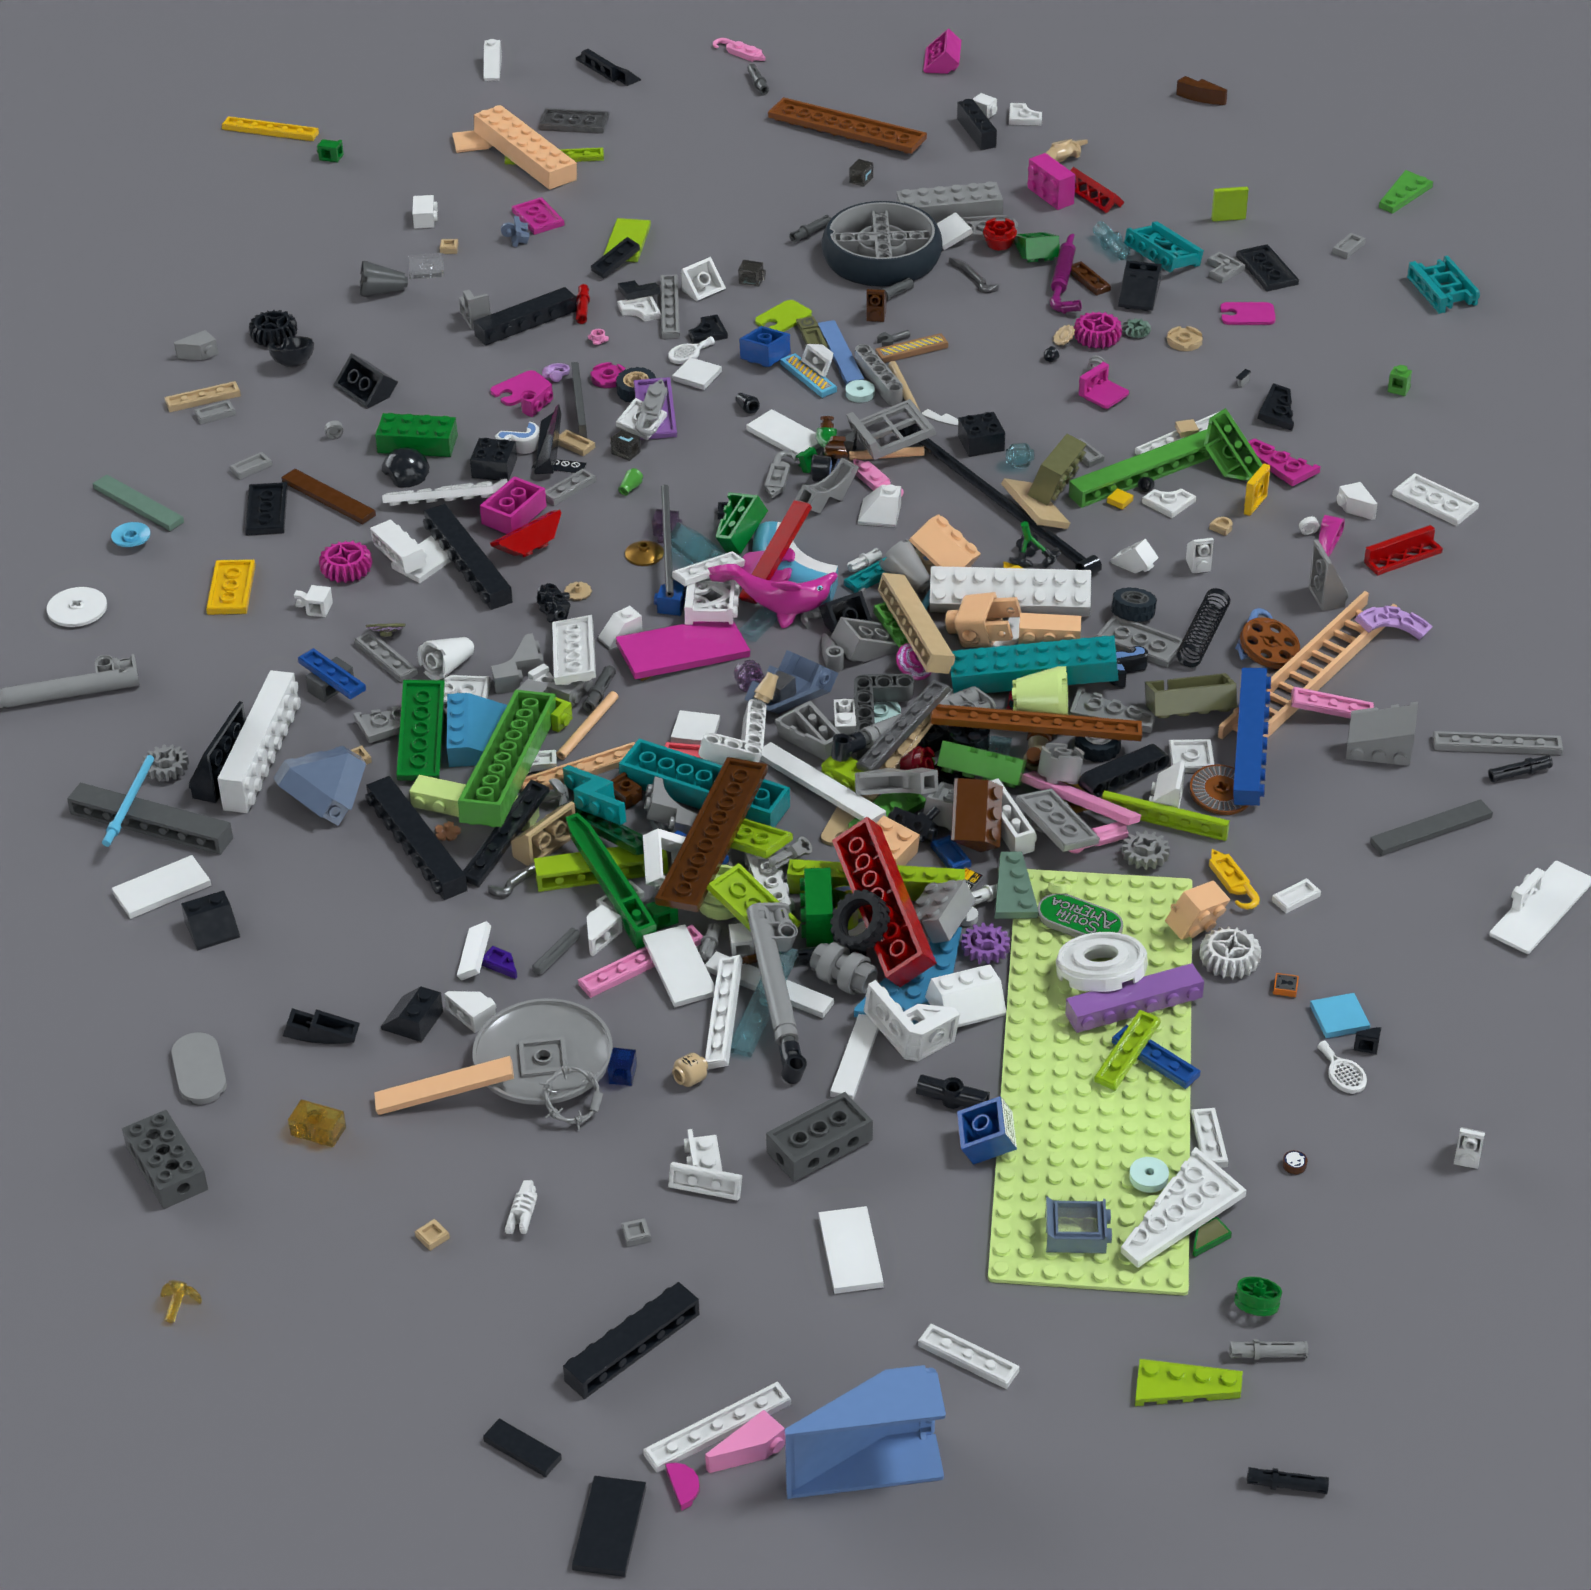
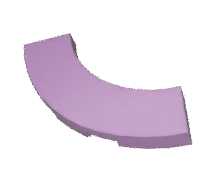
M1394 606L1371 607L1362 611L1354 619L1368 633L1376 628L1388 626L1402 629L1418 640L1433 627L1412 612L1409 614Z

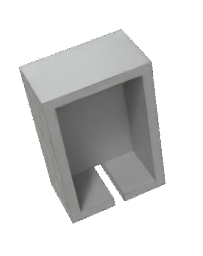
M965 880L930 883L916 900L914 909L928 943L930 941L932 943L950 941L975 903V899Z

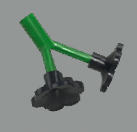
M1022 522L1023 535L1016 542V546L1019 548V555L1015 558L1010 557L1009 561L1011 564L1021 567H1033V563L1027 560L1026 556L1032 557L1036 551L1041 550L1042 554L1046 557L1042 563L1047 568L1060 556V548L1057 547L1052 551L1047 547L1044 548L1038 542V537L1031 535L1028 522Z

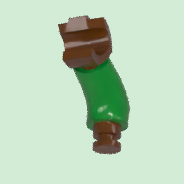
M821 416L820 420H822V423H820V428H817L816 440L824 448L825 456L832 457L833 459H848L849 456L844 445L846 437L837 436V429L834 428V423H832L834 417Z

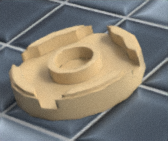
M1177 326L1172 328L1167 334L1168 345L1179 351H1193L1202 345V333L1191 326H1186V328Z

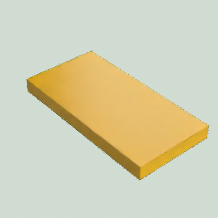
M254 559L216 560L206 608L207 615L247 614L256 566Z

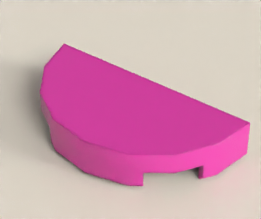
M676 1462L665 1464L666 1472L682 1511L690 1507L699 1494V1478L695 1471L685 1464Z

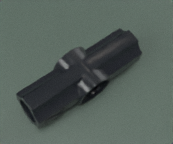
M922 1074L918 1079L916 1094L941 1100L943 1105L950 1109L960 1106L968 1108L988 1101L990 1098V1092L965 1086L956 1077L942 1080Z

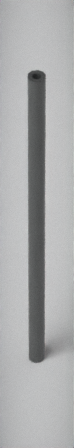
M662 485L666 596L671 598L674 596L672 578L669 486Z

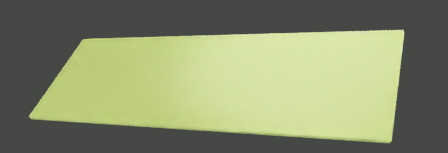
M1027 869L1037 907L1045 896L1055 894L1049 892L1050 881L1067 880L1071 883V892L1064 894L1116 912L1123 921L1122 934L1137 939L1147 951L1148 966L1144 976L1192 963V938L1188 937L1181 940L1165 922V919L1171 912V905L1176 904L1184 891L1192 888L1191 879ZM1039 916L1038 918L1013 919L1001 1097L1013 1112L1017 1150L996 1157L988 1280L994 1283L1185 1296L1189 1291V1234L1138 1268L1121 1254V1246L1135 1227L1140 1225L1146 1212L1152 1209L1155 1200L1164 1190L1163 1188L1158 1192L1147 1193L1136 1189L1129 1179L1132 1163L1142 1157L1160 1159L1168 1167L1169 1183L1181 1170L1182 1164L1190 1158L1191 1085L1185 1089L1136 1059L1116 1091L1096 1083L1094 1080L1095 1075L1116 1046L1112 1043V1037L1126 1025L1129 1026L1134 1017L1076 1033L1065 1015L1066 998L1090 991L1071 988L1068 980L1064 978L1062 981L1059 980L1056 971V959L1059 950L1065 943L1076 937L1045 926L1040 921ZM1096 958L1090 961L1104 962L1113 958ZM1191 1001L1150 1012V1014L1159 1017L1161 1020L1160 1025L1150 1039L1191 1064ZM1046 1196L1053 1201H1103V1199H1106V1209H1111V1223L1107 1224V1228H1112V1243H1107L1106 1253L1046 1252ZM1058 1218V1232H1098L1097 1219Z

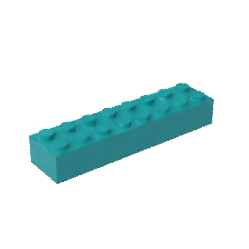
M1115 635L952 651L955 656L954 665L951 666L953 693L973 686L984 693L1012 691L1013 680L1057 666H1066L1068 685L1118 681Z
M639 738L619 762V775L623 772L627 773V777L640 785L644 791L647 790L648 784L653 783L654 777L663 778L664 788L674 801L701 809L723 765ZM764 779L745 819L775 828L790 808V787Z

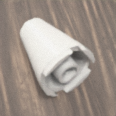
M467 637L426 641L418 648L419 665L424 666L426 670L424 673L430 679H443L473 655L474 644Z

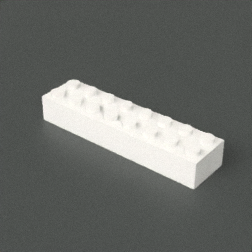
M931 566L930 612L947 613L948 610H959L965 595L995 592L997 598L1017 597L1021 613L1090 616L1091 570Z
M270 670L218 776L223 811L248 813L251 805L255 804L256 795L262 789V782L268 776L271 763L273 764L275 761V754L277 750L281 749L283 737L287 736L288 727L294 721V714L300 708L301 699L297 694L298 682H295L294 673Z

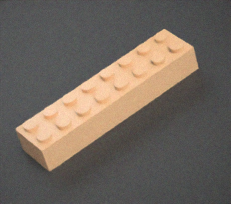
M497 105L491 109L482 110L474 114V132L549 190L577 180V162L503 106Z

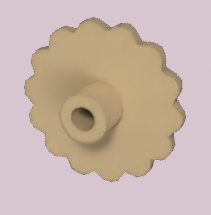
M1064 325L1059 328L1053 336L1054 344L1060 346L1068 343L1075 334L1074 327Z
M583 582L570 583L564 590V593L568 592L570 599L574 601L587 599L592 592L591 586Z

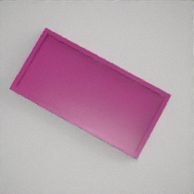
M696 621L693 622V625L680 624L616 637V644L634 679L750 657V649L734 621L733 625H729V622Z

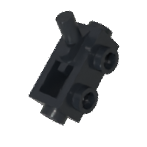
M551 583L541 585L537 591V603L540 606L539 610L547 615V621L552 623L567 619L571 605L568 602L570 594L568 592L561 593L557 586Z
M934 806L926 815L923 812H919L916 815L894 807L887 817L920 834L919 842H924V840L932 842L938 835V826L932 820L941 811Z

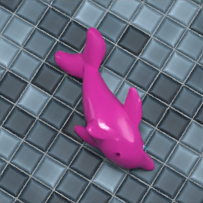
M723 564L708 568L711 573L709 575L711 581L726 582L735 580L757 603L777 613L781 628L790 626L796 614L808 612L819 607L827 599L830 587L838 577L837 573L832 572L811 581L795 583L786 580L770 581L746 572L737 564Z

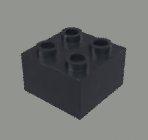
M994 412L958 418V437L969 457L1005 451V431Z
M479 438L470 458L472 478L498 481L500 479H507L509 481L517 461L516 441Z

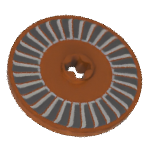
M1220 764L1208 765L1196 771L1192 776L1189 787L1190 794L1201 808L1214 814L1232 815L1242 812L1249 806L1234 805V767Z

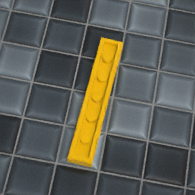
M230 116L222 123V130L314 141L319 134V129L315 127Z

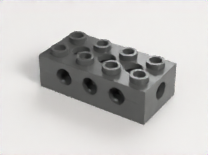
M843 1092L767 1132V1153L795 1182L872 1141L873 1120L846 1092Z
M167 1110L122 1128L127 1150L163 1209L208 1190L204 1169Z

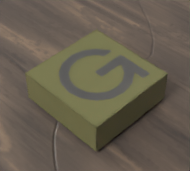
M814 316L796 319V324L801 333L803 329L819 327Z

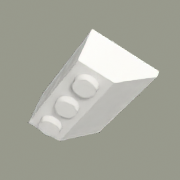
M990 964L931 978L925 998L930 1005L955 1008L960 1014L958 1027L1006 1015L1001 980Z

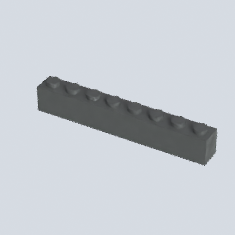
M80 782L67 800L72 815L109 824L114 820L126 794ZM137 797L134 798L121 823V828L219 855L223 853L233 839L230 822Z

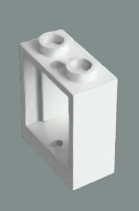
M655 829L643 835L646 885L653 886L657 890L660 889L666 877L663 875L662 849L671 852L673 864L686 837L662 829Z

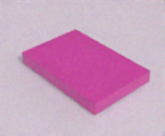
M542 197L512 206V212L519 216L521 222L528 223V229L534 235L565 226L564 220Z

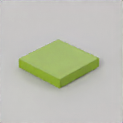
M1248 187L1214 189L1212 222L1246 219Z

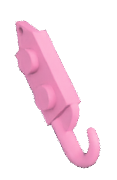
M718 38L713 41L714 48H719L717 44H725L726 50L732 55L751 62L755 60L765 61L762 50L755 46L744 44L741 41L735 42L727 38Z
M853 459V464L859 467L856 476L873 491L881 485H891L890 479L871 462ZM901 488V497H902L903 494H904V491H903V489Z

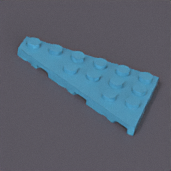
M958 927L950 941L938 943L930 941L929 945L937 964L902 987L897 986L886 977L879 983L881 987L886 988L894 1002L900 1004L903 1012L917 1004L930 1005L925 995L931 978L954 973L962 927ZM866 997L855 1007L854 1017H858V1014L866 1015L864 1012ZM912 1020L914 1025L918 1023L917 1020Z

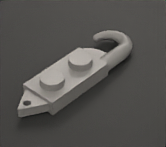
M662 378L648 387L636 423V429L641 435L650 436L658 430V427H654V429L648 431L643 426L645 422H654L659 419L668 393V388L665 387Z
M791 451L778 452L774 456L773 463H771L765 482V492H768L771 498H774L779 493H784L790 473V464L781 461V459L789 456L793 458V461H796V455Z

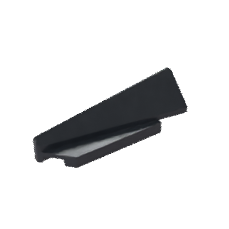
M590 49L583 50L581 55L576 57L577 61L611 82L618 80L629 86L641 81L639 77L629 70L616 66Z
M559 404L555 407L553 413L541 421L535 474L554 473L561 423Z

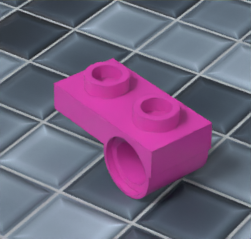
M545 382L536 391H523L520 394L522 413L533 417L553 400L552 384Z

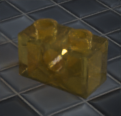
M302 1099L288 1118L292 1136L330 1147L335 1146L346 1129L344 1111Z

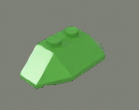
M1226 408L1210 417L1204 442L1205 449L1225 478L1249 481L1263 465Z

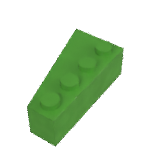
M942 741L937 766L942 767L941 771L954 773V770L961 771L962 776L974 778L975 775L983 777L982 780L991 781L999 778L1001 782H1004V786L1015 788L1016 785L1022 784L1021 778L1022 774H1024L1027 760Z

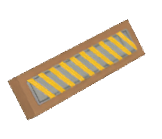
M940 333L877 348L875 353L884 363L946 349L948 348V341Z

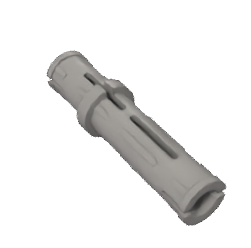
M1253 1339L1252 1342H1229L1230 1358L1247 1357L1259 1360V1358L1308 1357L1307 1341L1264 1342Z

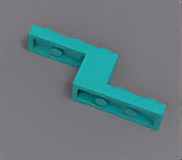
M570 765L563 768L564 784L567 788L574 790V802L577 809L618 825L627 822L625 803L615 799L613 781Z

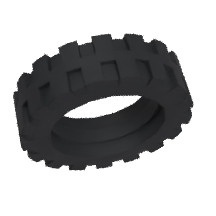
M863 889L862 891L855 890L852 894H846L845 898L837 903L838 907L834 908L832 912L833 918L830 920L832 925L831 933L835 935L834 939L855 952H858V950L866 951L868 947H874L877 941L880 942L882 940V935L888 930L887 923H890V916H888L890 910L886 906V902L873 892ZM864 905H871L873 915L869 926L861 934L849 936L848 923L852 914Z

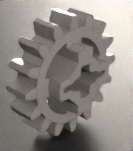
M164 744L160 749L154 747L155 751H147L148 755H152L155 759L147 773L151 780L157 778L158 782L162 779H165L167 782L169 778L177 779L176 775H184L183 770H188V755L186 750L182 751L180 746L175 749L173 744L170 747H166Z
M1145 830L1144 834L1136 831V836L1129 834L1128 839H1124V845H1122L1123 859L1128 860L1129 865L1136 864V869L1140 868V866H1143L1144 870H1147L1148 867L1156 869V865L1163 866L1164 861H1168L1170 854L1168 840L1163 841L1164 836L1157 837L1156 832L1148 834V831Z

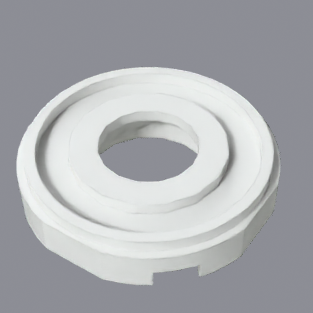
M1096 932L1076 937L1061 947L1056 959V971L1059 980L1062 981L1064 978L1069 981L1071 988L1081 991L1108 992L1122 989L1123 982L1133 979V983L1141 980L1148 966L1145 947L1137 939L1115 932ZM1096 958H1113L1104 962L1090 961Z

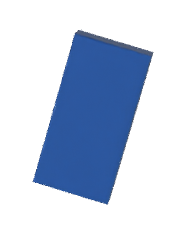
M950 835L931 842V848L947 868L964 869V867H971V860L956 842L951 841Z

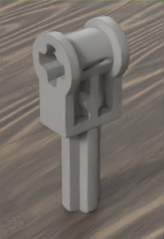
M799 837L796 843L791 846L787 845L783 851L768 859V867H772L775 870L789 864V859L799 860L803 855H809L812 852L811 843L807 838Z

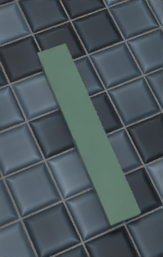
M105 475L93 483L95 490L169 531L184 523L183 516L109 475Z

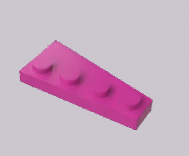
M1255 438L1248 441L1262 464L1270 465V472L1291 486L1320 473L1321 466L1316 464L1313 466L1306 464L1307 460L1302 458L1294 459L1290 457V453L1276 451L1274 446Z

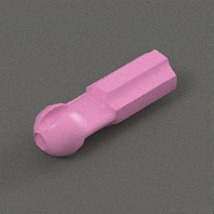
M1118 821L1092 828L1100 838L1099 843L1092 846H1101L1128 838L1127 825ZM1088 847L1070 850L1069 852L1078 854Z

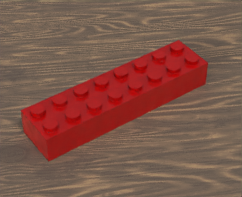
M865 817L834 838L832 842L852 893L855 890L862 891L863 889L873 892L886 902V906L890 910V913H888V916H890V923H887L888 930L882 935V940L875 943L874 949L885 977L897 986L902 987L937 963L881 826L869 817ZM864 905L859 908L866 928L872 920L873 911L871 905Z

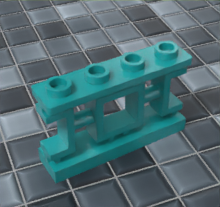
M1448 255L1444 256L1443 261L1438 259L1437 265L1425 267L1422 263H1417L1416 261L1409 262L1407 278L1439 314L1445 313L1446 307L1451 309L1453 303L1464 300L1468 305H1478V299L1480 298L1479 289Z

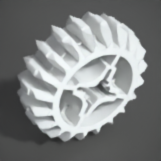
M1229 926L1227 929L1219 927L1217 931L1211 930V933L1206 934L1204 940H1202L1200 959L1202 960V965L1207 968V972L1213 971L1214 976L1220 974L1223 979L1226 976L1231 977L1232 980L1235 976L1242 979L1243 975L1250 976V973L1255 971L1259 965L1261 946H1259L1258 940L1254 939V935L1247 934L1246 930L1239 931L1238 927L1236 929H1230Z

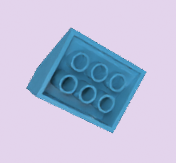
M470 693L447 694V755L449 767L477 765L507 707L506 704Z

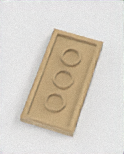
M1003 479L1002 486L1037 525L1068 529L1070 522L1052 502L1047 506L1028 495L1033 483Z

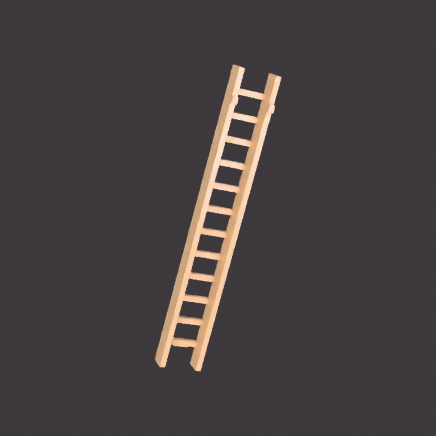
M1364 591L1271 677V689H1267V692H1270V700L1283 705V707L1279 711L1269 707V715L1272 718L1269 721H1265L1269 723L1268 735L1264 734V737L1271 736L1299 709L1292 707L1291 700L1273 693L1278 687L1291 693L1294 686L1285 683L1289 677L1306 684L1303 689L1318 691L1385 628L1379 627L1368 633L1361 625L1351 621L1367 605L1368 592ZM1347 626L1361 634L1355 638L1340 631V629ZM1335 636L1351 644L1343 648L1329 640ZM1324 646L1339 653V655L1334 659L1318 650ZM1313 656L1328 663V665L1322 669L1307 662V660ZM1303 667L1318 675L1310 679L1295 671ZM1239 707L1235 708L1233 713L1219 725L1218 738L1223 739L1232 730L1238 731Z

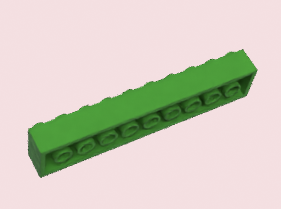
M525 690L514 691L458 800L460 823L502 827L552 725L551 713L556 709V694Z

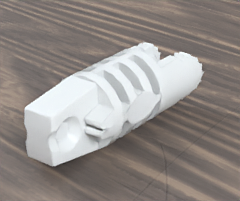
M524 1180L519 1192L515 1195L505 1227L506 1234H513L517 1224H519L521 1234L527 1233L537 1200L536 1188L532 1180Z

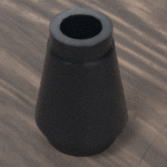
M744 393L737 394L736 402L746 413L751 414L758 411L760 403L755 396Z

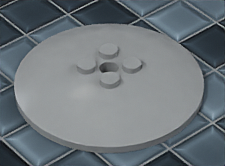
M548 998L520 1002L498 1012L483 1025L473 1045L474 1065L510 1056L512 1059L514 1079L486 1087L505 1099L531 1105L546 1104L544 1091L542 1090L544 1085H540L539 1082L546 1083L557 1070L566 1065L565 1060H567L569 1066L593 1072L594 1075L599 1072L595 1077L599 1082L607 1072L613 1055V1042L610 1031L605 1022L596 1013L571 1001ZM540 1057H548L547 1060H539ZM580 1072L566 1074L567 1080L564 1079L563 1074L559 1075L552 1083V1091H556V1094L550 1092L549 1101L553 1104L572 1099L591 1089L593 1085L587 1080L583 1083L582 1080L586 1076Z

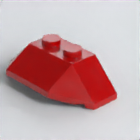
M561 510L549 511L490 542L491 547L513 556L522 555L526 557L533 554L535 548H544L549 545V541L554 539L561 517Z

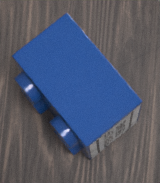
M1001 1096L957 1111L961 1150L973 1165L1017 1150L1013 1112Z

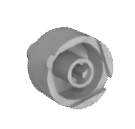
M1047 743L1041 749L1038 774L1046 777V782L1058 784L1059 781H1064L1069 784H1078L1084 752L1077 747H1074V750L1067 749V744Z

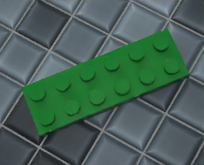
M403 680L397 761V780L416 781L419 775L440 779L445 680Z

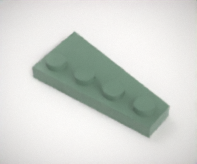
M1022 852L1000 853L994 919L1038 918V907Z

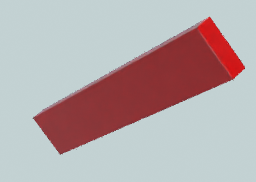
M793 501L753 570V576L771 580L812 509L809 503ZM742 589L739 595L741 601L757 604V602L752 597H750L744 589Z

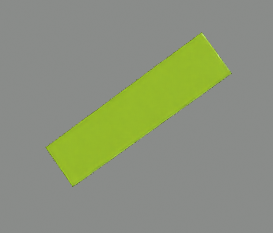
M1139 1010L1095 1075V1082L1116 1091L1160 1025V1018Z

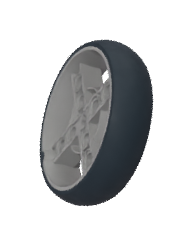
M871 201L847 207L833 216L823 233L822 250L830 268L842 278L862 285L886 287L907 278L915 281L928 274L937 264L941 255L942 235L934 219L928 213L915 206L894 201Z

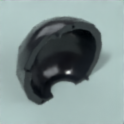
M302 336L284 338L280 348H276L274 343H268L269 345H267L268 351L275 362L286 367L302 365L311 357L314 350L312 339Z
M407 447L393 450L387 455L382 464V472L385 475L388 472L392 477L393 483L399 488L419 485L425 481L430 468L424 455L416 449Z

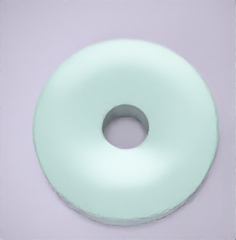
M855 380L846 385V397L850 401L863 403L870 401L875 396V387L869 381Z
M1142 1157L1135 1160L1130 1167V1182L1136 1189L1142 1192H1158L1165 1188L1168 1183L1169 1170L1167 1165L1160 1159Z

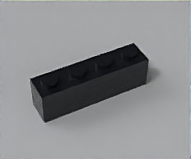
M965 99L957 102V120L980 150L996 148L997 129L973 99Z

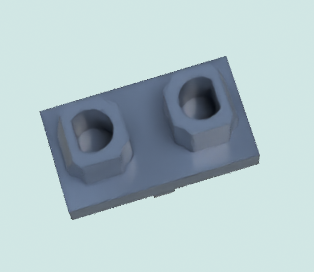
M519 216L513 217L514 224L507 222L501 226L502 235L511 237L512 246L517 247L518 243H528L530 236L529 232H527L528 223L520 222Z

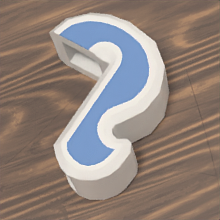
M529 422L527 432L500 431L495 435V439L516 441L517 453L530 454L538 448L540 430L539 426L535 423Z

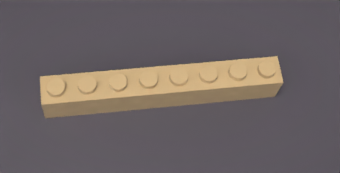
M882 573L878 592L926 672L949 674L951 666L954 665L955 656L906 576Z

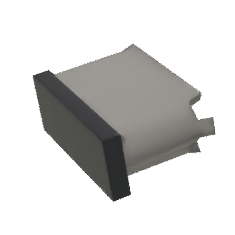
M1245 369L1236 377L1238 379V387H1243L1250 381V370Z

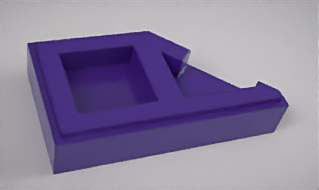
M492 946L485 953L481 966L516 979L517 970L515 969L512 954Z

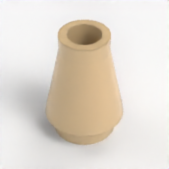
M767 672L764 679L755 689L754 698L769 704L770 700H773L779 677Z

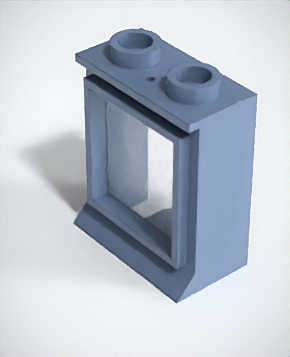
M1046 1196V1252L1106 1253L1107 1243H1112V1228H1107V1224L1111 1223V1209H1106V1199H1103V1201H1053Z

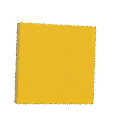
M1264 463L1247 482L1244 505L1245 515H1252L1267 497L1270 465Z

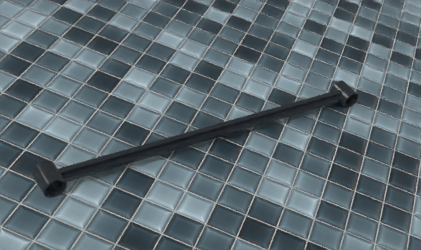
M915 423L898 431L903 437L921 431V428ZM929 438L918 442V444L924 446L931 454L1020 522H1028L1029 528L1054 548L1059 547L1061 553L1076 564V570H1091V575L1101 571L1102 564L1096 555L1085 558L1045 526L1037 525L1024 510Z

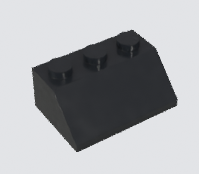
M351 353L333 385L370 408L390 398L398 381L365 359Z

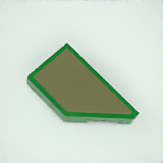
M1217 1216L1197 1228L1193 1248L1194 1257L1231 1238L1232 1232Z

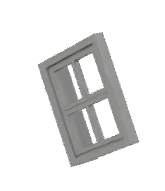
M911 399L860 420L854 412L846 414L851 431H857V439L874 460L936 435L935 428ZM904 411L911 416V418L895 425L888 419ZM882 420L889 426L873 434H870L866 428ZM915 423L921 428V431L903 437L898 431ZM893 432L899 439L882 447L876 441V439Z

